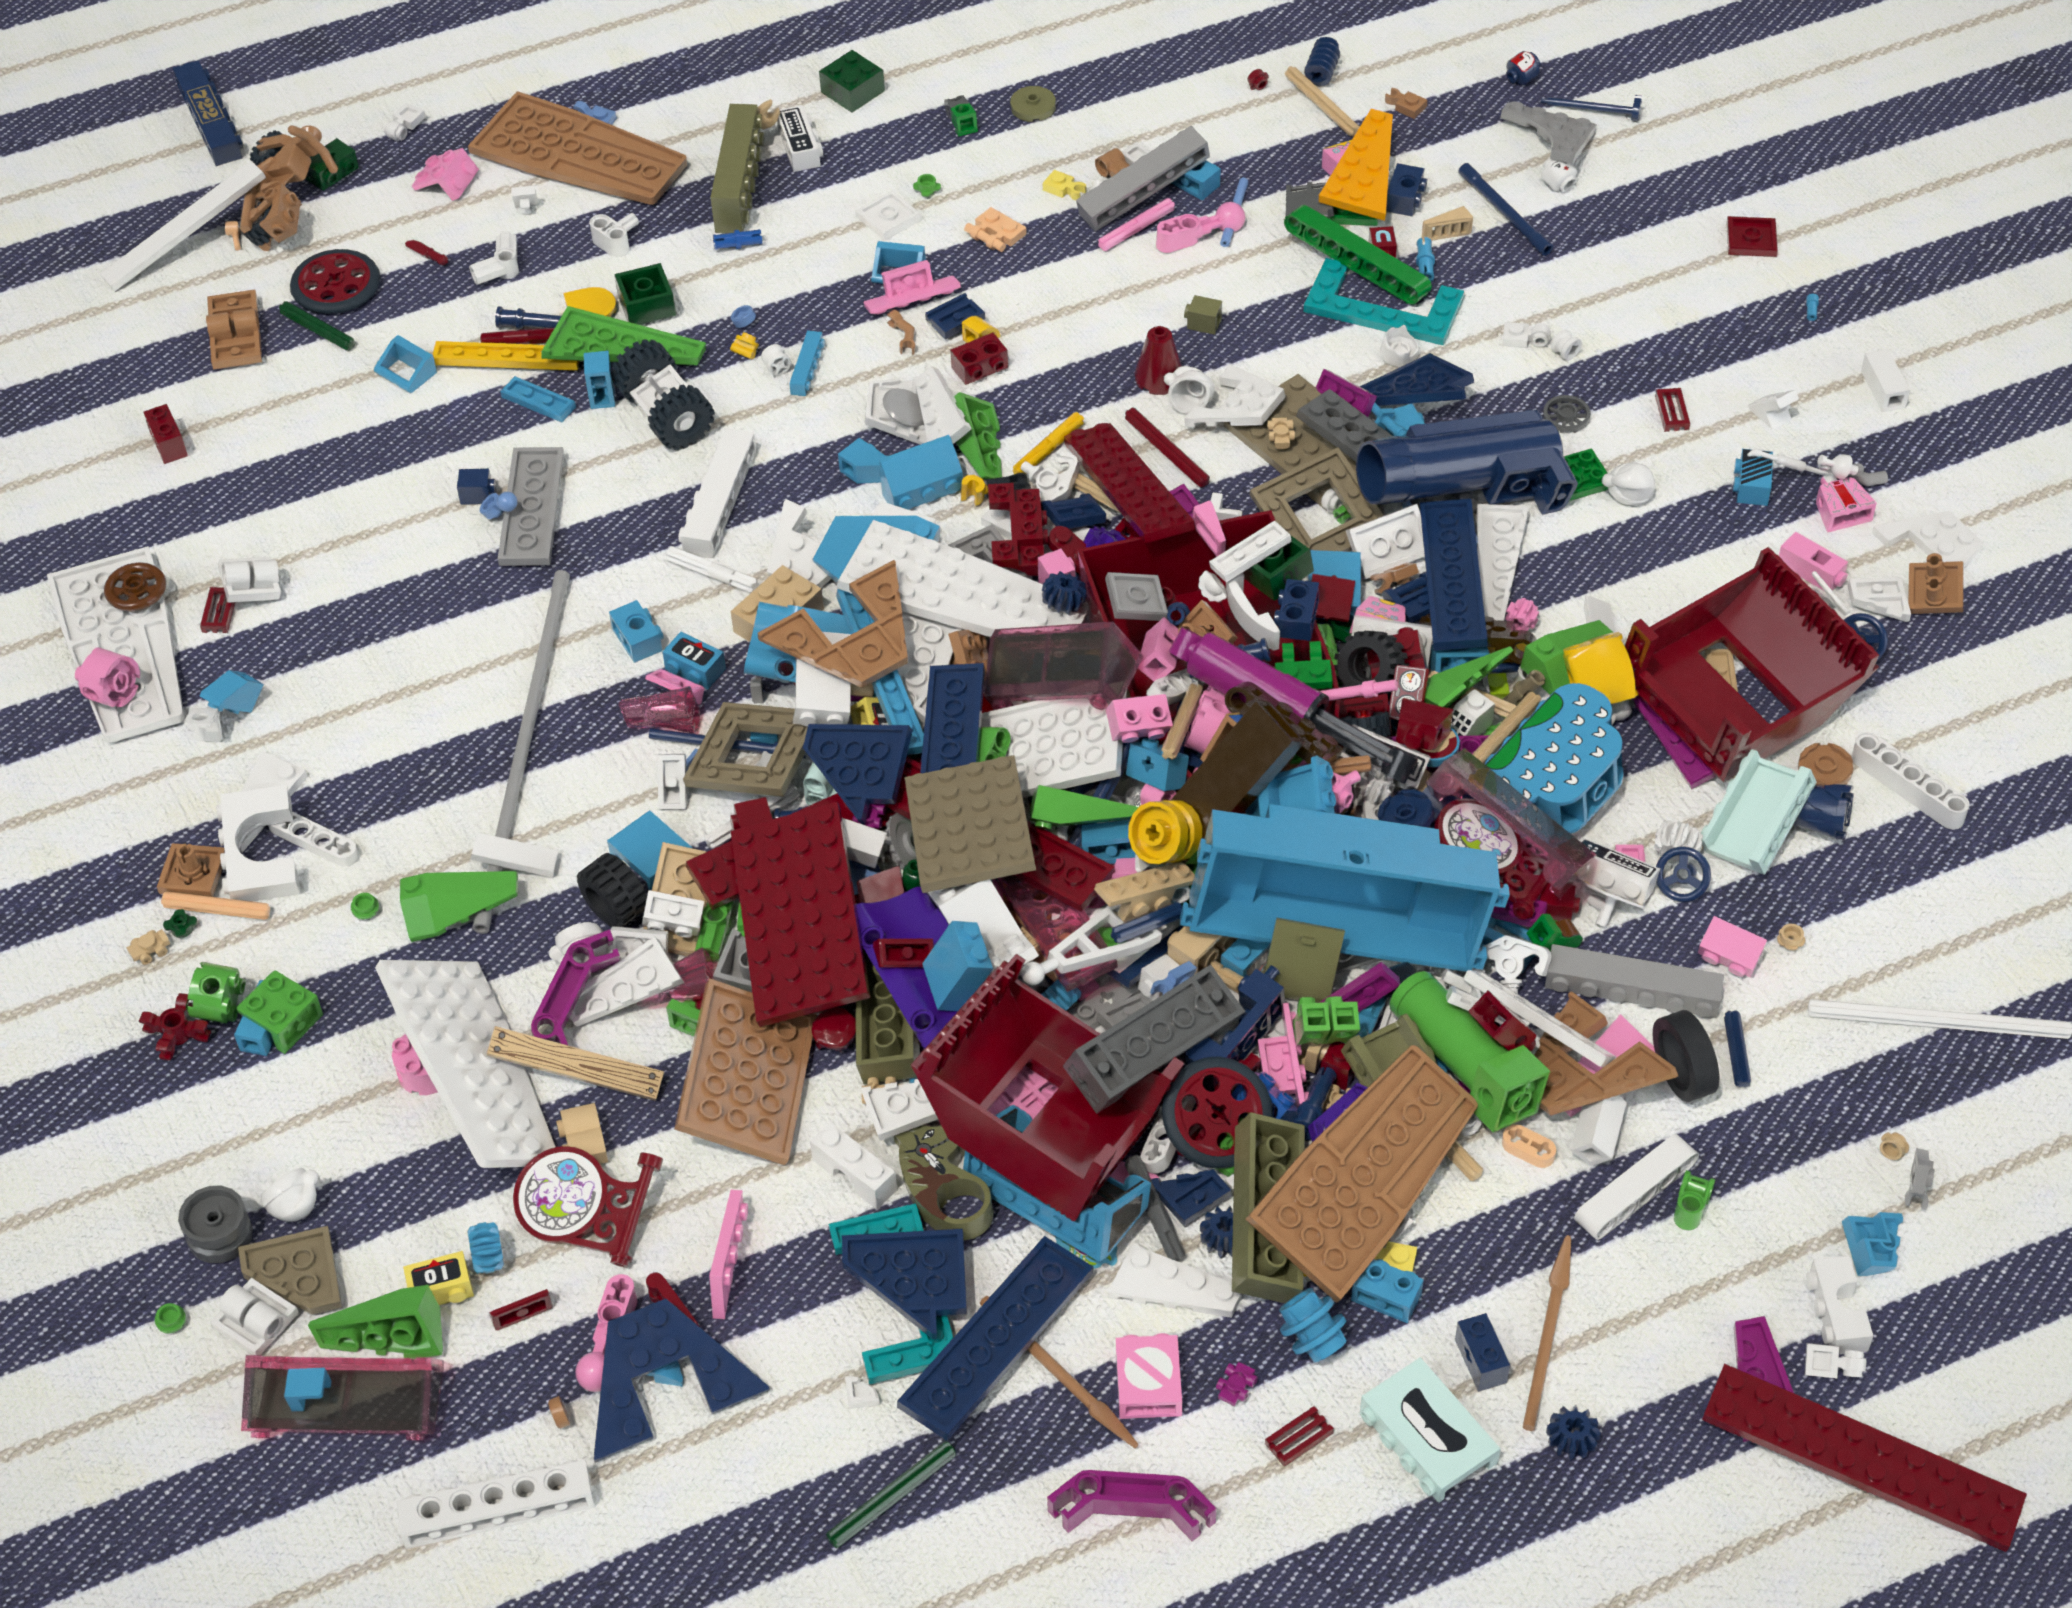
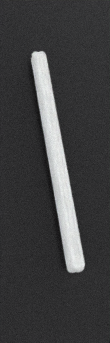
M1814 999L1809 1000L1808 1015L1812 1017L2069 1039L2072 1034V1023L2067 1021Z

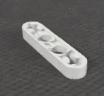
M1186 668L1155 680L1147 690V695L1166 694L1169 706L1184 699L1190 684L1193 683L1196 686L1201 684L1203 686L1202 692L1208 687V684L1196 677L1191 679Z
M292 812V822L268 825L269 830L273 834L339 866H350L358 859V851L352 840ZM299 828L308 829L304 835L294 834ZM322 838L330 840L327 845H316L317 841Z
M1189 1095L1184 1096L1181 1102L1183 1109L1192 1112L1196 1099ZM1162 1107L1158 1112L1141 1152V1159L1146 1170L1153 1174L1163 1172L1168 1168L1176 1150L1169 1138L1158 1140L1161 1135L1166 1134L1163 1125Z

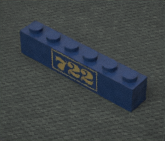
M199 60L173 67L177 86L215 166L242 159L240 149L243 148L241 138L239 135H236L234 123L230 121L226 107L223 108L222 99L217 94L215 84L211 81L207 68H202Z

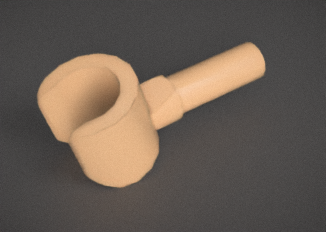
M226 221L225 233L226 235H232L234 248L238 251L241 249L239 242L241 232L238 222Z

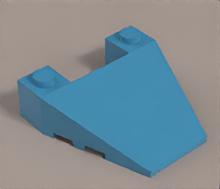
M916 515L835 516L812 560L837 583L873 520L937 542L940 539V526Z

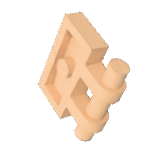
M992 207L975 219V226L967 223L964 231L969 233L971 238L976 241L981 240L986 243L988 248L996 249L1000 252L1004 251L1006 244L1011 247L1026 235L1025 226Z

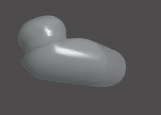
M1859 463L1853 464L1858 466V473L1855 476L1849 474L1851 478H1854L1858 483L1866 487L1888 482L1886 471L1866 473L1864 472V466Z

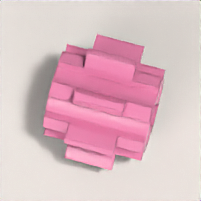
M1522 598L1515 603L1511 602L1506 610L1508 614L1505 620L1514 621V630L1528 631L1529 628L1534 629L1538 622L1537 616L1539 611H1537L1538 607L1533 604V601Z

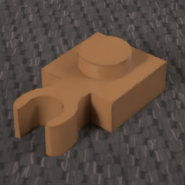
M1391 88V94H1385V102L1387 104L1395 105V111L1413 119L1427 107V99L1410 91L1404 95L1398 89Z

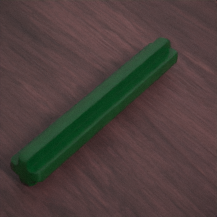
M284 301L283 304L279 305L282 315L346 351H350L355 346L354 338L292 303Z

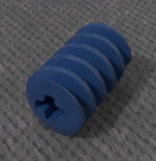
M1320 37L1314 43L1304 69L1305 76L1314 85L1325 86L1331 81L1340 58L1337 40L1331 37Z

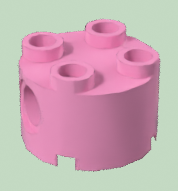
M99 647L93 649L92 653L87 656L83 664L77 667L75 671V679L79 681L78 685L83 696L111 707L125 706L132 700L139 686L135 684L136 678H140V670L133 658Z
M1204 695L1191 722V732L1188 731L1184 747L1201 754L1204 753L1225 715L1232 713L1227 709L1225 703Z
M405 1034L394 1040L392 1043V1060L400 1085L410 1093L412 1091L419 1092V1095L437 1093L438 1091L407 1035Z

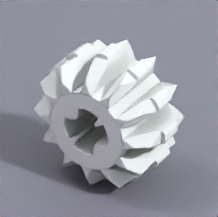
M1667 820V822L1661 823L1660 828L1657 829L1654 848L1661 855L1672 848L1680 846L1690 847L1700 852L1703 835L1698 832L1697 828L1689 826L1688 823L1684 824L1680 821ZM1680 855L1674 856L1671 859H1675L1677 862H1679ZM1689 856L1688 862H1690L1691 860H1696V859H1694L1693 857Z

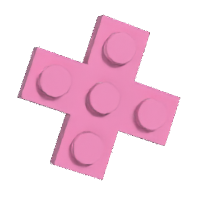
M1025 1066L988 1111L997 1115L1009 1106L1015 1105L1028 1113L1033 1120L1049 1101L1040 1091L1051 1082Z

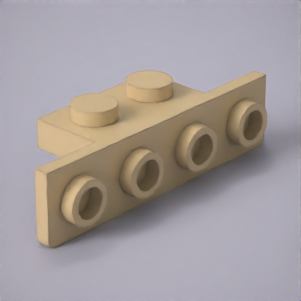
M1176 862L1097 883L1094 890L1109 907L1121 904L1117 915L1123 922H1127L1170 905L1175 890L1192 885L1195 874L1184 862Z

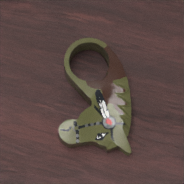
M941 1125L937 1127L918 1126L909 1131L894 1135V1142L899 1147V1162L906 1189L912 1203H916L918 1212L923 1220L934 1230L963 1229V1240L974 1239L983 1234L990 1227L994 1217L991 1194L987 1184L982 1179L958 1167L961 1157L965 1155V1150L948 1139ZM958 1196H974L983 1202L981 1209L967 1218L955 1219L941 1212V1208L947 1203V1199L951 1200Z

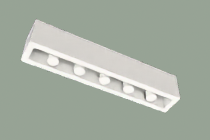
M725 428L722 437H718L716 452L710 456L707 473L702 475L701 488L695 492L694 505L687 512L685 527H681L679 531V542L682 543L684 551L697 556L714 557L756 452L754 432Z

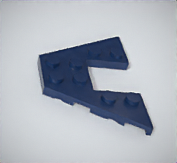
M667 1299L608 1321L594 1462L649 1441L654 1437L633 1386L632 1380L689 1358L711 1415L766 1393L770 1388Z

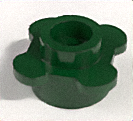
M178 909L169 920L164 921L163 927L166 931L171 930L173 936L184 938L192 933L193 926L197 924V918L187 915L183 909Z

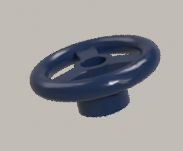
M1856 613L1846 617L1844 621L1854 628L1859 636L1864 635L1866 643L1871 646L1879 643L1876 650L1879 654L1878 661L1883 656L1888 643V636L1884 625L1876 617L1866 613ZM1865 621L1872 624L1878 631V634H1875L1868 627L1859 629L1855 622Z
M1685 846L1672 848L1666 851L1656 864V867L1660 868L1656 881L1657 886L1666 897L1674 901H1693L1702 896L1709 887L1711 881L1710 865L1707 859L1693 848ZM1680 855L1679 864L1675 866L1673 874L1664 878L1663 870L1666 863L1674 856ZM1689 856L1696 859L1700 864L1703 872L1702 881L1696 878L1697 870L1691 862H1688ZM1680 869H1685L1688 872L1687 878H1682L1679 875ZM1678 882L1680 884H1690L1696 890L1687 894H1680L1672 891L1668 886Z

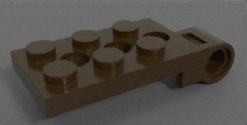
M1430 614L1422 616L1419 624L1431 626ZM1485 616L1487 646L1495 648V652L1510 646L1513 652L1507 659L1521 664L1524 651H1520L1516 645L1520 643L1528 645L1536 641L1535 635L1529 631L1514 630V621L1494 620L1493 617Z
M1246 681L1227 691L1225 705L1232 713L1239 712L1244 715L1255 701L1270 702L1305 740V743L1296 752V755L1308 764H1311V757L1318 756L1331 763L1338 759L1344 749L1338 745L1335 738L1321 733L1315 728L1316 726L1313 722L1299 717L1293 712L1291 706L1284 702H1279L1256 684ZM1240 692L1245 695L1246 703L1241 701Z

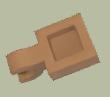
M1404 563L1388 569L1384 573L1373 574L1370 577L1371 580L1380 579L1382 581L1381 587L1375 589L1374 592L1382 593L1390 588L1392 582H1396L1397 585L1407 583L1412 580L1411 576L1418 574L1419 571L1416 563Z

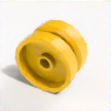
M1152 801L1141 805L1133 813L1129 822L1128 838L1136 855L1149 864L1182 862L1191 858L1198 850L1202 839V824L1197 812L1184 801Z

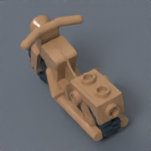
M290 125L288 132L296 137L282 134L276 130L267 133V136L263 135L262 139L256 142L257 146L252 148L253 152L250 153V161L264 173L266 178L244 195L240 232L253 244L259 245L263 251L270 250L272 239L280 243L297 233L299 211L302 204L296 194L289 191L285 185L287 183L300 182L306 178L311 164L310 157L319 153L330 173L334 174L338 171L337 165L328 149L320 143L322 139L321 131L314 126L307 125L299 128Z

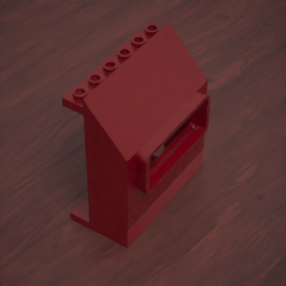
M1769 547L1760 551L1753 569L1649 627L1642 619L1637 620L1632 624L1625 643V648L1632 664L1635 689L1638 695L1723 783L1737 775L1742 759L1748 756L1751 749L1758 751L1759 756L1766 759L1821 726L1879 668L1876 664L1879 654L1874 648L1866 643L1856 633L1854 628L1850 627L1816 591L1812 590ZM1716 643L1724 644L1790 712L1778 720L1768 723L1699 653Z
M1015 954L1009 962L1004 960L999 967L997 966L913 1061L911 1067L950 1141L1043 1203L1050 1204L1051 1208L1060 1211L1061 1215L1065 1214L1066 1218L1076 1221L1080 1213L1087 1207L1155 1119L1163 1105L1164 1095H1166L1171 1087L1170 1083L1175 1081L1184 1063L1174 1057L1162 1073L1156 1070L1130 1087L1118 1101L1096 1114L1063 1065L1076 1049L1101 1033L1018 980L1017 978L1026 959ZM1026 1066L1057 1086L1058 1090L1021 1133L988 1110Z

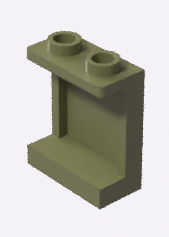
M1407 1013L1401 1015L1396 1022L1362 1038L1360 1035L1349 1039L1341 1049L1359 1082L1366 1087H1369L1412 1045L1417 1046L1436 1063L1433 1050L1430 1046L1426 1045L1419 1034L1417 1024L1410 1019Z

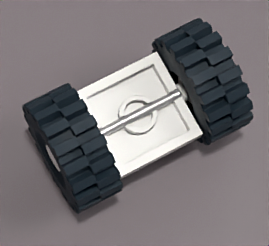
M644 339L641 344L637 341L632 343V348L627 346L624 349L625 353L617 356L619 361L614 362L612 365L615 369L611 370L612 381L626 399L631 403L636 402L648 416L650 423L648 425L663 445L674 450H679L680 446L685 449L689 443H692V445L696 444V439L699 437L703 439L706 436L704 434L705 430L709 431L711 429L709 423H714L715 419L712 416L715 412L710 402L698 388L687 385L675 371L677 369L675 360L661 343H657L652 339L650 342Z

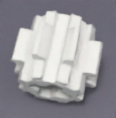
M1379 767V769L1372 768L1371 771L1366 772L1362 776L1358 787L1361 788L1360 794L1363 795L1362 798L1369 801L1370 804H1381L1384 799L1392 794L1395 784H1393V778L1381 772Z

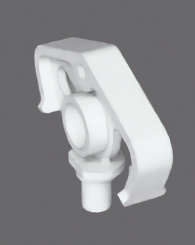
M1057 451V462L1061 465H1070L1069 469L1061 474L1051 469L1044 470L1041 465L1033 466L1027 461L1021 465V470L1029 475V480L1032 483H1036L1037 489L1039 488V491L1042 493L1040 501L1051 500L1054 502L1069 498L1080 469L1075 455Z
M1503 936L1485 945L1487 958L1495 961L1497 972L1505 978L1500 983L1517 994V987L1522 983V979H1517L1516 977L1522 973L1526 957L1533 954L1538 955L1540 960L1535 965V971L1540 976L1547 975L1551 962V952L1546 947L1513 936ZM1472 968V970L1482 971L1485 973V969L1481 970Z

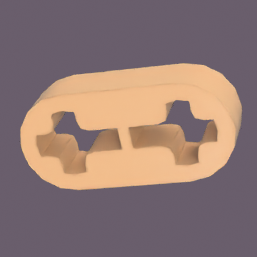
M1518 1124L1510 1125L1504 1130L1502 1146L1505 1151L1539 1168H1546L1553 1164L1556 1146L1550 1139ZM1516 1136L1521 1138V1140H1517L1515 1143L1511 1141ZM1542 1150L1547 1151V1153H1544L1542 1156L1537 1154V1152H1541Z

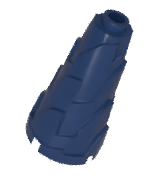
M1816 784L1793 825L1835 839L1845 840L1847 832H1844L1843 828L1844 826L1849 827L1854 798V793H1851L1854 789L1853 785Z

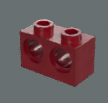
M994 332L950 349L951 368L965 385L1008 368V350Z
M164 404L143 411L149 432L163 463L167 464L187 457L182 435L168 405Z

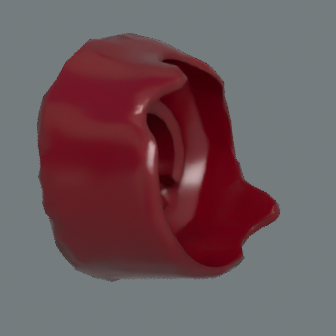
M834 1007L824 1010L815 1018L811 1031L818 1050L827 1048L841 1051L856 1039V1020L849 1011L844 1008Z

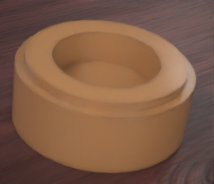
M557 1396L550 1399L548 1405L556 1426L562 1429L571 1425L561 1397Z

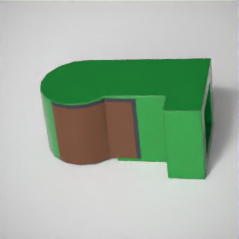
M1541 914L1526 933L1532 943L1546 947L1550 952L1552 944L1577 948L1583 941V937L1570 919L1557 921L1553 920L1550 914Z

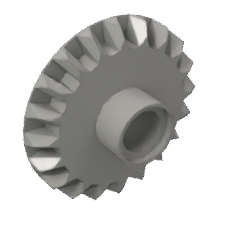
M896 813L889 817V821L886 822L887 829L885 833H887L886 836L888 837L886 843L889 844V854L893 861L900 865L901 869H904L910 860L917 858L911 820Z

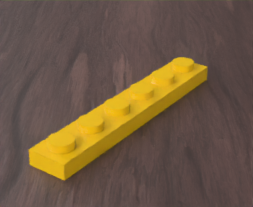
M436 341L432 354L435 365L578 370L580 360L541 359V351L545 345Z

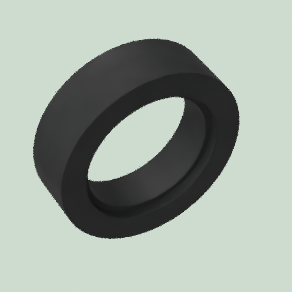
M1681 1010L1658 1018L1653 1025V1045L1655 1053L1676 1068L1678 1076L1666 1080L1672 1091L1685 1102H1691L1715 1093L1719 1087L1720 1080L1717 1057L1711 1040L1700 1021L1687 1010Z

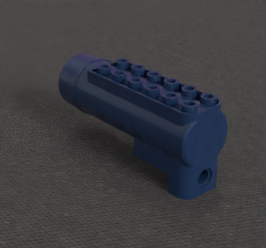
M1532 409L1467 419L1438 421L1436 423L1415 424L1409 427L1405 436H1393L1364 442L1359 448L1356 459L1358 485L1362 495L1370 504L1400 503L1418 498L1482 490L1489 505L1534 499L1541 514H1548L1563 509L1568 504L1578 485L1563 456V444L1559 431L1551 421L1543 419L1540 411Z

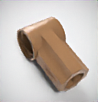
M1114 148L1095 159V167L1103 177L1109 175L1112 177L1121 169L1129 166L1123 153L1118 148Z

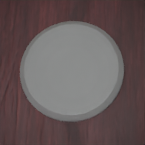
M899 388L891 389L885 393L883 406L895 421L911 427H918L924 424L917 394Z

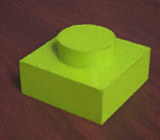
M1506 673L1488 674L1490 695L1503 699L1510 693Z

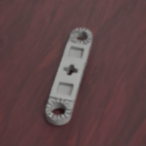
M1112 978L1070 1009L1068 1013L1095 1030L1101 1025L1096 1020L1098 1011L1141 993L1138 989L1139 980L1130 988H1127ZM1105 998L1109 1000L1112 998V1004H1110L1109 1002H1105L1103 1004L1102 999Z

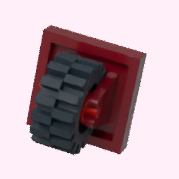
M1387 693L1369 698L1360 696L1340 699V719L1350 725H1357L1383 737L1393 736L1391 719H1389Z

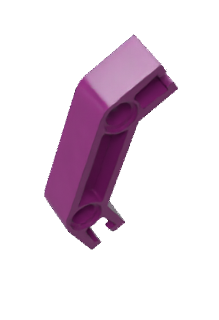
M610 930L578 940L569 946L532 1020V1036L568 1046L563 1030L591 973L613 966L620 961V954L617 948L613 949L612 953L598 957L594 956V949L605 944L608 946L613 945L614 939ZM578 953H584L589 959L585 963H577L573 957ZM543 1024H549L554 1030L549 1035H543L539 1033L538 1028Z
M1083 1470L1047 1497L1048 1512L1054 1519L1060 1516V1514L1062 1515V1527L1067 1533H1070L1092 1514L1171 1519L1193 1542L1201 1535V1531L1199 1530V1521L1196 1518L1193 1520L1188 1514L1191 1510L1196 1511L1205 1519L1206 1525L1209 1528L1216 1523L1217 1508L1190 1480L1182 1476ZM1084 1489H1092L1095 1492L1092 1494H1084L1081 1491ZM1174 1495H1181L1185 1498L1182 1500H1174L1171 1497ZM1070 1502L1076 1504L1070 1511L1064 1508L1060 1513L1058 1512V1510Z

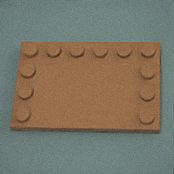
M709 978L705 985L674 1130L786 1165L790 1156L813 1037L811 1028L817 1014L811 1013L759 1027L756 1022L752 992Z

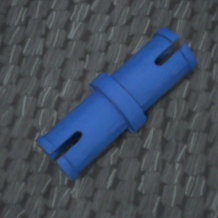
M734 230V233L713 234L714 249L729 247L741 249V246L762 244L761 230L743 232Z

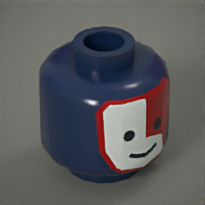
M1521 51L1508 60L1506 76L1509 81L1523 86L1537 77L1541 66L1539 58L1533 52Z

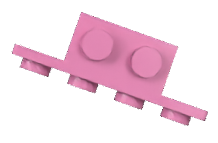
M924 260L881 273L885 295L864 301V307L871 314H882L890 308H902L914 301H926L938 294H950L955 289L961 288L954 276L933 281L930 263Z
M1282 1003L1285 1036L1258 1039L1257 1045L1259 1057L1261 1058L1262 1072H1266L1275 1079V1086L1280 1091L1295 1094L1298 1108L1302 1102L1307 1100L1309 1092L1303 1091L1302 1082H1306V1072L1304 1064L1299 1065L1298 1055H1302L1301 1045L1296 1044L1293 1032V1019L1296 1013L1295 1011L1290 1012L1289 1003Z

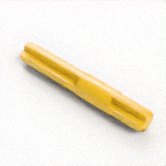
M1078 412L1070 415L1013 466V473H1025L1021 470V465L1025 461L1033 466L1039 464L1064 442V436L1083 425L1084 417Z

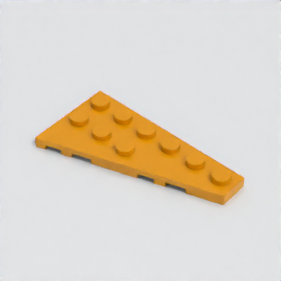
M1370 109L1320 192V203L1385 221L1393 114Z

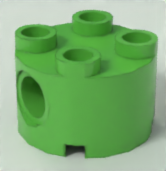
M207 962L199 963L202 968L196 967L188 992V1000H193V1007L188 1006L189 1016L221 1023L235 1022L238 1016L236 1005L238 996L243 995L246 980L240 978L238 968Z

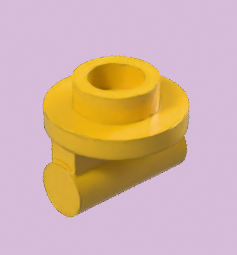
M745 332L742 333V336L736 335L730 350L749 359H754L759 346L755 342L756 337Z

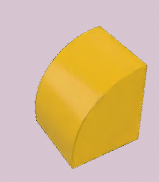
M971 316L962 322V337L966 343L992 332L998 338L1000 337L998 329L978 316Z

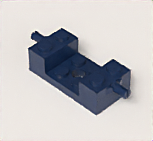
M1270 965L1265 973L1255 969L1250 976L1247 974L1242 978L1238 985L1239 1004L1245 1012L1239 1019L1240 1024L1234 1031L1230 1030L1225 1034L1221 1045L1208 1037L1184 1052L1186 1066L1191 1062L1207 1057H1224L1239 1061L1240 1059L1245 1060L1257 1046L1258 1039H1263L1282 1016V1003H1285L1284 987L1274 981L1277 975L1280 974L1276 967ZM1205 1076L1203 1079L1204 1089L1214 1092L1218 1084L1217 1079L1213 1076Z

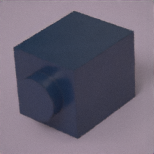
M489 468L459 469L457 491L460 504H482L489 495L496 493L495 478L491 479Z

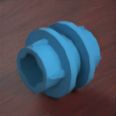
M1312 1288L1291 1298L1279 1311L1286 1321L1280 1328L1282 1335L1285 1337L1295 1333L1298 1338L1292 1346L1294 1353L1297 1355L1307 1352L1315 1363L1335 1353L1347 1340L1340 1329L1346 1322L1344 1316L1338 1314L1331 1317L1328 1313V1310L1334 1304L1332 1298L1327 1296L1320 1299Z

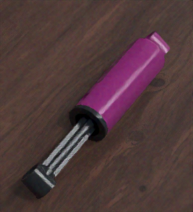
M1181 627L1169 650L1176 657L1188 662L1187 672L1224 694L1242 682L1249 681L1256 684L1279 702H1284L1291 706L1293 712L1299 717L1313 722L1316 726L1315 728L1321 733L1332 736L1340 745L1360 756H1370L1371 762L1381 767V772L1403 784L1406 783L1418 761V758L1396 746L1391 748L1327 712L1329 697L1326 694L1309 687L1288 673L1285 674L1214 633L1209 632L1201 637ZM1240 692L1241 701L1246 703L1245 695Z

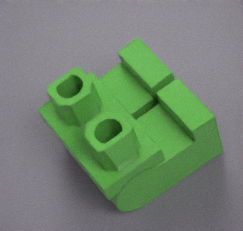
M1341 996L1328 997L1324 1003H1315V998L1312 997L1300 998L1297 1004V1014L1293 1019L1296 1044L1302 1045L1313 1042L1314 1044L1321 1045L1339 1041L1346 1044L1349 1039L1355 1037L1360 1031L1357 1002H1343Z

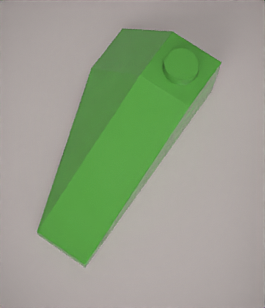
M962 392L957 393L954 396L957 401L955 404L962 410L965 415V422L969 423L972 429L955 443L982 479L1002 477L1001 459L997 455L1000 441L996 439V433L1000 431L993 403Z
M1597 620L1544 635L1525 647L1520 668L1528 675L1533 670L1540 671L1545 677V683L1541 687L1551 695L1561 686L1570 684L1563 658V649L1614 632L1603 622Z
M1509 646L1434 674L1427 681L1424 703L1448 708L1507 659L1513 652V649Z
M1038 785L1033 793L1029 821L1036 822L1035 827L1051 830L1052 826L1061 827L1131 819L1133 813L1139 807Z
M516 871L435 872L400 879V904L411 942L439 936L447 932L446 927L458 921L463 924L470 920V915L482 909L489 911L518 896V873Z
M429 1285L399 1289L315 1319L308 1324L317 1344L323 1349L356 1352L359 1348L375 1350L376 1355L386 1356L387 1352L403 1353L404 1358L410 1359L442 1355L443 1352L440 1306Z

